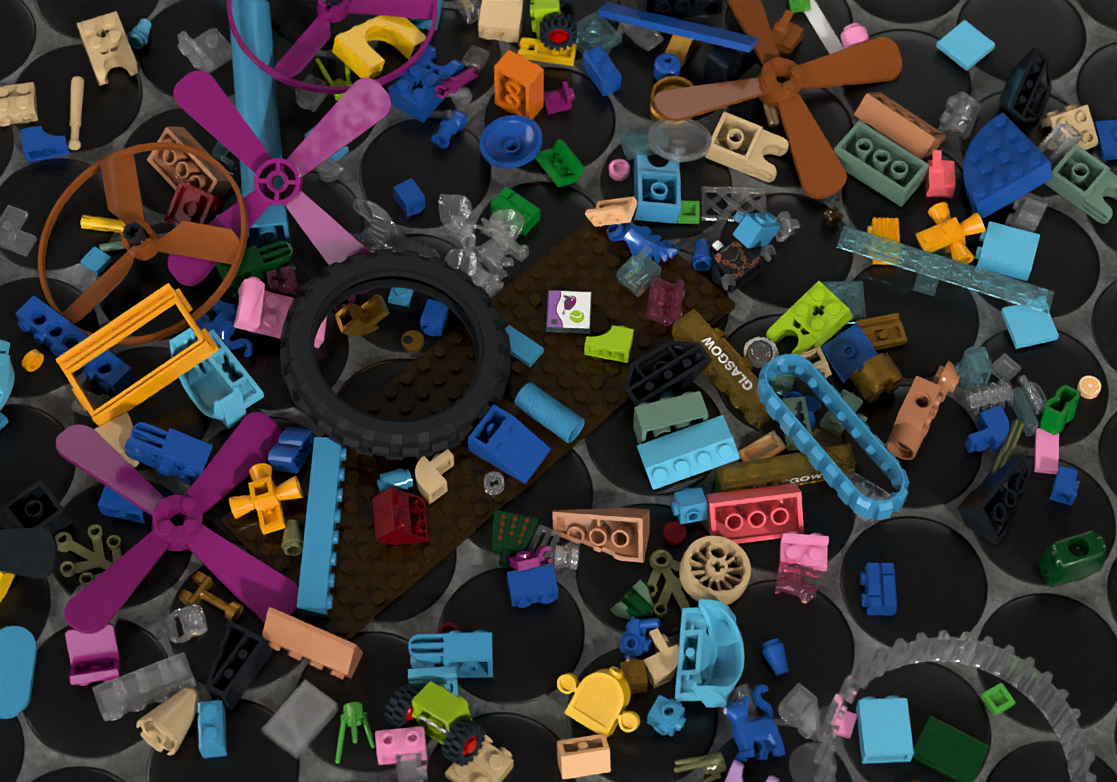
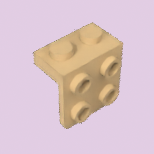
M1077 103L1066 106L1063 112L1059 113V110L1046 113V118L1040 119L1042 128L1051 126L1059 154L1062 157L1068 153L1074 144H1077L1084 150L1099 144L1088 105L1077 106Z

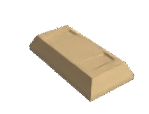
M773 430L739 450L738 454L748 469L751 470L787 447Z

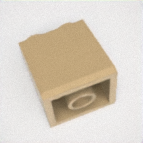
M482 0L478 23L479 37L488 40L494 39L519 43L527 9V0Z

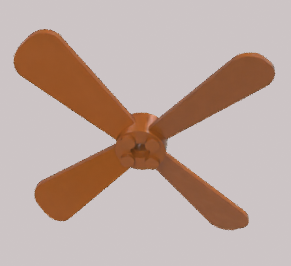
M727 0L745 34L758 38V45L754 48V51L763 65L759 77L663 90L657 93L654 98L653 104L655 109L664 119L682 121L758 97L767 106L779 110L804 193L811 198L821 199L839 192L846 182V171L799 93L805 89L892 81L897 78L902 69V58L898 46L887 37H878L797 65L789 59L780 57L761 0Z

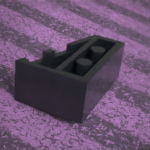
M721 46L706 56L704 81L708 84L736 81L759 58L754 49L750 52Z

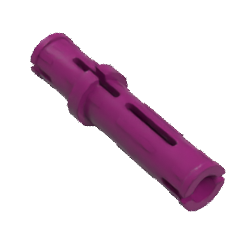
M470 66L456 76L448 77L444 83L435 88V92L441 90L436 95L439 98H445L449 94L456 93L460 87L479 76V72L473 73L478 69L475 66Z

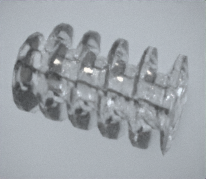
M1007 379L1005 381L999 380L997 383L991 382L988 385L984 384L980 388L976 386L971 390L965 389L963 391L965 408L968 412L973 410L975 415L980 414V408L982 411H986L988 406L990 408L997 407L996 404L1001 405L1003 409L1005 408V401L1009 407L1013 406V390Z

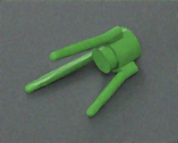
M351 702L343 706L344 714L340 715L341 725L336 751V763H340L346 724L352 729L353 742L357 743V726H360L361 722H363L371 748H375V742L367 719V712H363L361 703Z

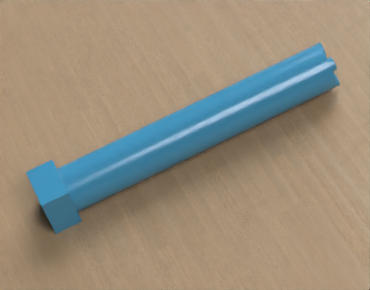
M232 0V15L242 40L256 57L273 69L275 62L269 2L267 0ZM230 28L236 109L273 159H283L276 79L263 72L244 54ZM240 160L241 187L244 198L255 190V173ZM277 176L273 180V186L281 188L284 185V179L281 176ZM269 206L248 230L247 248L255 245L257 248H261L278 241H286L291 245L286 206Z

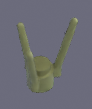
M720 752L676 760V765H687L674 768V772L702 767L706 775H711L702 782H712L721 778L720 773L726 771L725 761Z

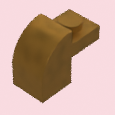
M376 294L362 306L348 303L334 316L341 333L350 336H362L379 328L377 323L386 317L389 311L383 297Z

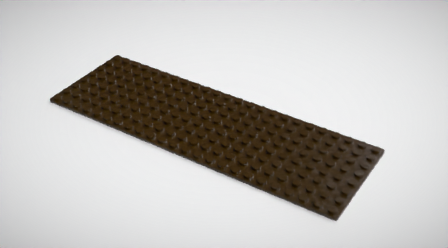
M633 215L632 223L639 227H647L640 220H634ZM589 219L493 296L491 300L494 307L499 309L505 322V328L508 325L512 326L544 348L543 354L531 367L510 354V374L498 407L513 415L544 442L551 451L525 485L468 450L467 437L461 441L460 445L449 449L454 456V466L442 474L447 481L448 491L431 504L426 501L429 541L391 545L377 541L375 536L372 498L380 494L377 480L380 479V474L400 468L403 470L408 469L412 477L413 486L404 492L423 498L417 489L415 468L421 458L416 459L414 456L404 457L403 460L386 459V456L373 455V457L356 453V449L345 445L347 447L346 461L342 460V467H345V479L340 481V488H343V500L338 502V509H341V521L336 523V530H339V542L334 544L333 551L337 552L336 566H332L331 572L335 573L334 587H330L329 595H333L332 609H328L327 617L314 618L327 632L347 641L352 639L494 516L495 510L500 511L625 404L630 399L624 389L631 363L667 341L697 342L735 309V303L699 271L695 270L679 254H675L671 259L668 257L666 262L661 258L660 263H655L654 257H652L651 262L657 266V270L641 282V287L636 292H633L623 284L625 281L623 278L644 259L643 255L638 259L634 258L625 241H611L607 234L609 225L595 227ZM549 291L591 292L589 329L547 327ZM463 322L356 409L382 419L414 420L436 414L452 405L467 390L476 371L474 344ZM612 325L626 326L629 329H634L628 363L584 355L586 336H601L610 331ZM532 382L584 419L582 430L572 442H565L514 405L515 398L524 385ZM326 433L322 436L329 438V436ZM441 450V451L435 452V453L433 454V456L436 455V454L439 453V452L443 453L444 451ZM313 451L306 457L305 464L298 473L279 471L272 477L275 486L294 476L298 478L303 498L280 501L285 522L288 520L298 521L303 540ZM429 456L426 458L430 462L433 456ZM256 509L238 519H235L231 510L221 519L222 524L256 559L295 582L299 588L302 553L296 556H289L284 553L281 547L284 528L264 535L260 528Z

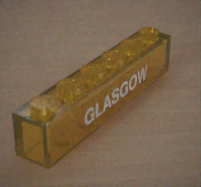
M692 309L674 322L671 332L674 340L689 343L699 342L712 359V362L703 372L713 378L717 388L730 397L733 406L739 408L744 413L746 420L750 424H754L757 429L769 422L772 417L766 412L765 405L760 403L757 394L758 378L695 309Z
M850 443L823 448L846 476H853L856 461ZM801 452L716 467L715 473L718 493L791 483L802 485L825 480L823 479V474L817 471L808 461L809 458L806 454Z

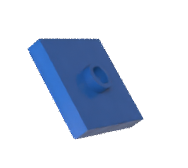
M1117 120L1095 121L1094 127L1099 140L1098 145L1102 160L1117 159Z
M857 323L820 347L843 384L851 380L850 376L856 369L858 372L862 370L864 362L878 355Z

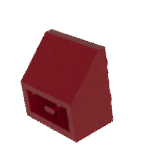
M389 488L372 498L377 541L391 545L429 541L425 498L394 488Z

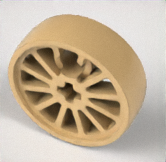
M706 536L696 540L687 548L680 562L679 576L683 588L694 600L698 602L699 599L716 600L729 605L744 593L750 581L751 565L745 551L732 540L721 536ZM711 552L719 553V558L713 556ZM695 557L699 562L694 561L691 558ZM733 563L737 566V568H728ZM731 575H740V579ZM705 582L708 583L707 587L703 586Z

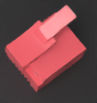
M933 150L932 160L927 161L929 168L925 179L926 197H932L933 195V197L944 196L945 198L947 196V198H953L955 192L954 161L941 160V150Z

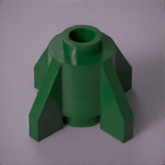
M640 578L610 610L617 617L631 620L632 616H635L636 619H649L655 611L652 609L654 602L648 584Z

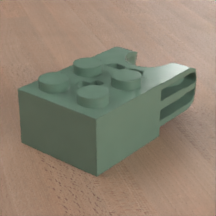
M1074 144L1052 170L1053 178L1047 181L1045 185L1099 223H1108L1112 218V208L1104 201L1103 197L1109 196L1117 199V175L1109 171L1110 168L1077 144Z

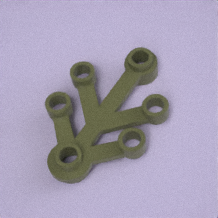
M93 524L88 528L94 552L73 541L72 536L68 532L56 534L54 538L57 542L58 551H72L88 560L75 564L70 561L63 562L60 566L63 576L71 577L75 573L97 568L104 570L109 568L122 557V541L120 537L111 535L107 539V545L112 550V563L105 559L102 543L103 531L99 525ZM94 530H99L98 534H92ZM67 538L66 541L59 542L60 539ZM112 541H118L117 545H111ZM66 567H72L70 571H64ZM84 572L80 575L79 581L85 588L101 573L92 575L90 572ZM87 577L91 578V580H90L89 582H87V583H84V582H83V580H84L85 578H87Z
M661 549L653 552L650 556V566L653 568V571L647 583L649 588L654 589V592L651 593L652 598L657 595L656 585L661 574H663L666 580L659 601L653 607L655 611L653 613L654 616L664 618L667 615V604L671 594H673L681 611L682 608H691L682 591H685L681 584L680 578L675 577L672 570L679 572L680 562L673 560L672 555L666 550ZM662 559L665 561V564H658L657 561ZM663 608L664 612L658 613L656 609Z

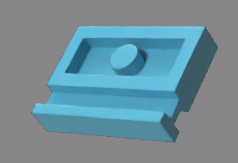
M456 666L408 669L409 685L414 686L420 691L431 681L438 686H444L453 695H458Z

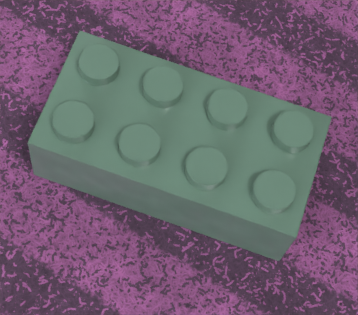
M861 121L855 124L834 149L846 172L901 207L926 179L929 164Z

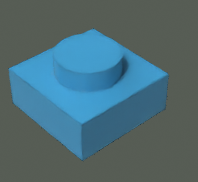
M392 287L388 303L410 307L415 290Z

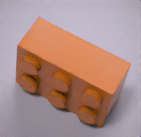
M508 50L494 66L495 104L514 115L525 116L533 120L544 107V69L540 65L528 61L522 55Z

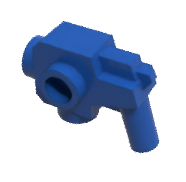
M635 616L631 617V620L627 622L626 631L622 634L619 649L621 653H625L624 658L639 659V656L650 653L652 639L646 636L647 628L660 627L659 618L636 619Z

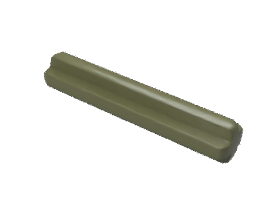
M1017 419L1012 421L991 475L1010 461L1024 427L1022 421Z

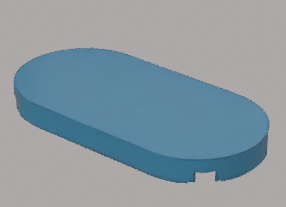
M9 626L0 630V719H9L17 716L19 712L28 706L31 699L37 643L31 632L20 626Z

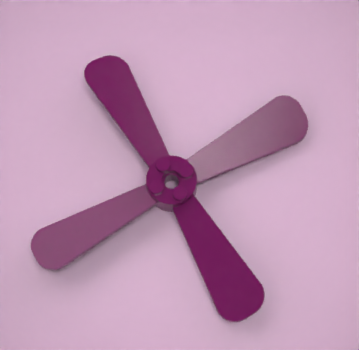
M204 71L190 72L175 85L173 92L175 102L255 173V190L244 197L248 217V230L270 205L286 206L328 265L334 262L340 263L346 260L347 256L360 252L371 254L368 249L302 192V177L388 115L391 109V99L386 90L376 80L361 78L355 81L287 160L281 158L273 159L209 73ZM277 176H281L284 179V185L281 188L273 186V180ZM239 203L234 204L207 225L232 229L240 240L241 214ZM170 254L168 257L169 271L178 282L185 286L200 284L216 267L213 261ZM367 290V291H364V292H360V293H358V294H365V293L369 292L370 290Z
M254 412L248 414L184 496L172 495L166 498L91 427L72 425L61 432L56 438V449L63 458L152 516V532L67 602L64 608L66 623L84 634H93L101 631L107 626L166 550L182 551L189 549L263 624H265L269 607L291 616L297 609L299 588L296 583L202 525V515L249 478V470L252 466L268 462V454L279 442V436L282 434L279 426L263 413ZM172 522H180L182 525L175 526Z

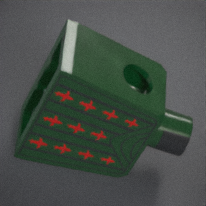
M498 510L494 511L492 553L500 555L498 563L500 566L511 568L509 557L517 556L516 553L529 550L538 529V518Z

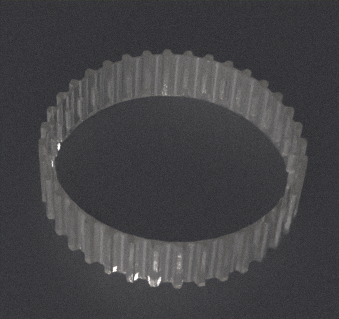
M946 630L940 631L938 636L928 638L924 632L917 633L915 640L909 643L905 642L902 638L897 639L890 651H886L882 647L877 649L871 663L862 660L858 664L854 676H847L839 694H835L817 740L820 744L814 755V762L819 765L814 782H836L834 776L836 765H833L832 762L836 745H832V739L836 738L840 727L835 724L836 718L842 720L847 710V707L844 706L847 701L852 704L857 691L861 687L865 689L872 679L877 676H883L884 672L918 662L946 661L985 670L1007 681L1021 691L1040 709L1052 725L1062 744L1069 765L1068 771L1070 772L1071 782H1096V775L1089 772V766L1095 760V754L1086 750L1085 744L1090 734L1088 730L1080 729L1077 722L1081 715L1079 709H1070L1065 701L1069 694L1066 689L1057 690L1051 683L1053 675L1049 671L1041 674L1034 668L1035 660L1030 656L1023 660L1014 655V647L1011 645L1006 646L1004 649L994 646L993 638L986 636L982 642L972 640L970 632H963L960 638L950 637Z

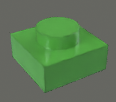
M788 0L790 11L793 13L811 11L810 0Z
M681 201L678 223L699 224V201Z
M1002 683L984 692L980 697L994 717L1016 703Z

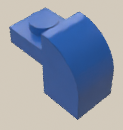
M1001 405L980 413L977 425L981 431L968 435L965 443L969 453L975 450L978 452L983 451L988 446H990L994 453L1002 447L1009 431V420Z

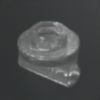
M460 87L459 91L449 94L448 97L452 98V102L457 107H465L472 100V92L467 87Z

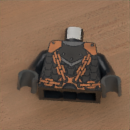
M719 240L714 242L710 247V250L715 254L710 268L713 283L722 286L725 291L727 290L731 294L761 272L763 259L769 262L771 260L770 255L777 254L774 246L768 244L762 248H747L744 244L733 241L725 247Z

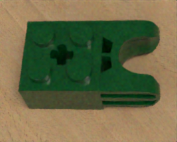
M278 241L261 248H257L256 245L246 248L237 274L224 293L228 303L239 301L238 289L242 282L250 277L259 278L265 284V290L293 280L297 271L294 263L291 261L293 258L291 245L286 241ZM215 262L221 284L231 265Z

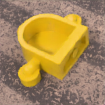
M611 666L610 669H600L585 677L581 683L578 682L577 677L572 673H566L559 677L557 687L562 693L569 694L573 691L575 692L565 714L595 733L605 734L607 738L613 734L618 723L625 732H632L640 724V718L637 713L625 711L629 704L631 693L629 684L623 676L624 673L614 666Z

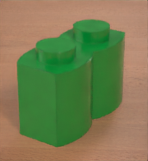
M1068 385L1060 387L1055 397L1046 402L1040 429L1052 435L1059 434L1064 429L1065 423L1074 418L1081 392Z

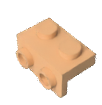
M634 196L598 201L596 208L586 210L585 215L595 227L629 223L632 220L638 201Z

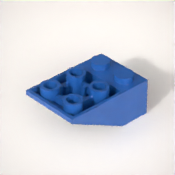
M494 404L468 437V450L525 485L551 451L544 442L513 415Z

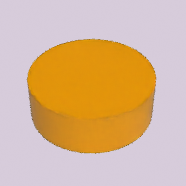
M33 349L24 356L21 365L28 372L35 371L43 363L44 355L37 349Z

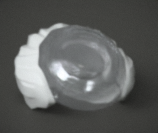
M758 336L750 339L744 346V356L756 368H763L766 362H771L775 356H779L775 343L765 337L761 338Z

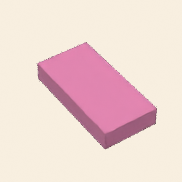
M1036 428L1034 472L1057 474L1059 434L1052 435Z

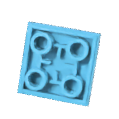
M964 20L939 40L936 47L968 71L994 49L995 43Z
M1044 299L1004 307L1001 310L1016 349L1057 340L1059 337Z

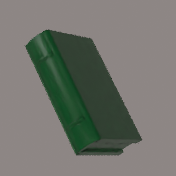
M930 716L913 749L914 754L912 758L958 782H973L990 745Z

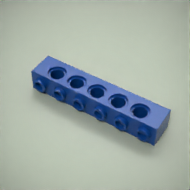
M35 296L29 299L15 313L18 319L17 325L24 332L27 333L29 331L32 333L33 337L40 344L43 345L45 343L48 345L50 350L58 357L70 350L72 346H76L89 337ZM108 350L79 368L88 380H95L104 392H111L115 396L120 394L135 378L132 368Z

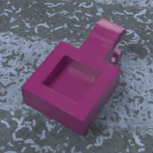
M541 545L534 554L530 551H520L516 553L517 556L509 557L510 567L517 571L538 567L540 564H550L553 562V559L550 557L544 558L543 554L545 551L551 550V547Z

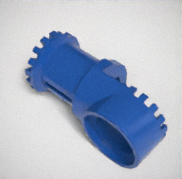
M455 110L449 121H441L438 132L433 134L431 138L432 141L439 145V147L448 148L452 135H455L457 131L463 130L468 114Z

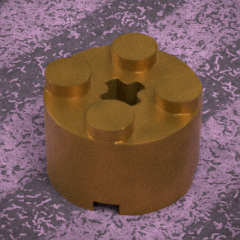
M881 353L870 358L862 364L863 368L860 372L856 369L850 376L858 391L869 404L879 400L880 395L884 392L891 394L899 388L897 384L903 380L902 373L888 353L885 355Z

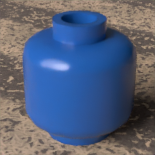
M670 53L659 55L654 62L653 74L655 79L658 81L667 76H680L681 63L679 58Z

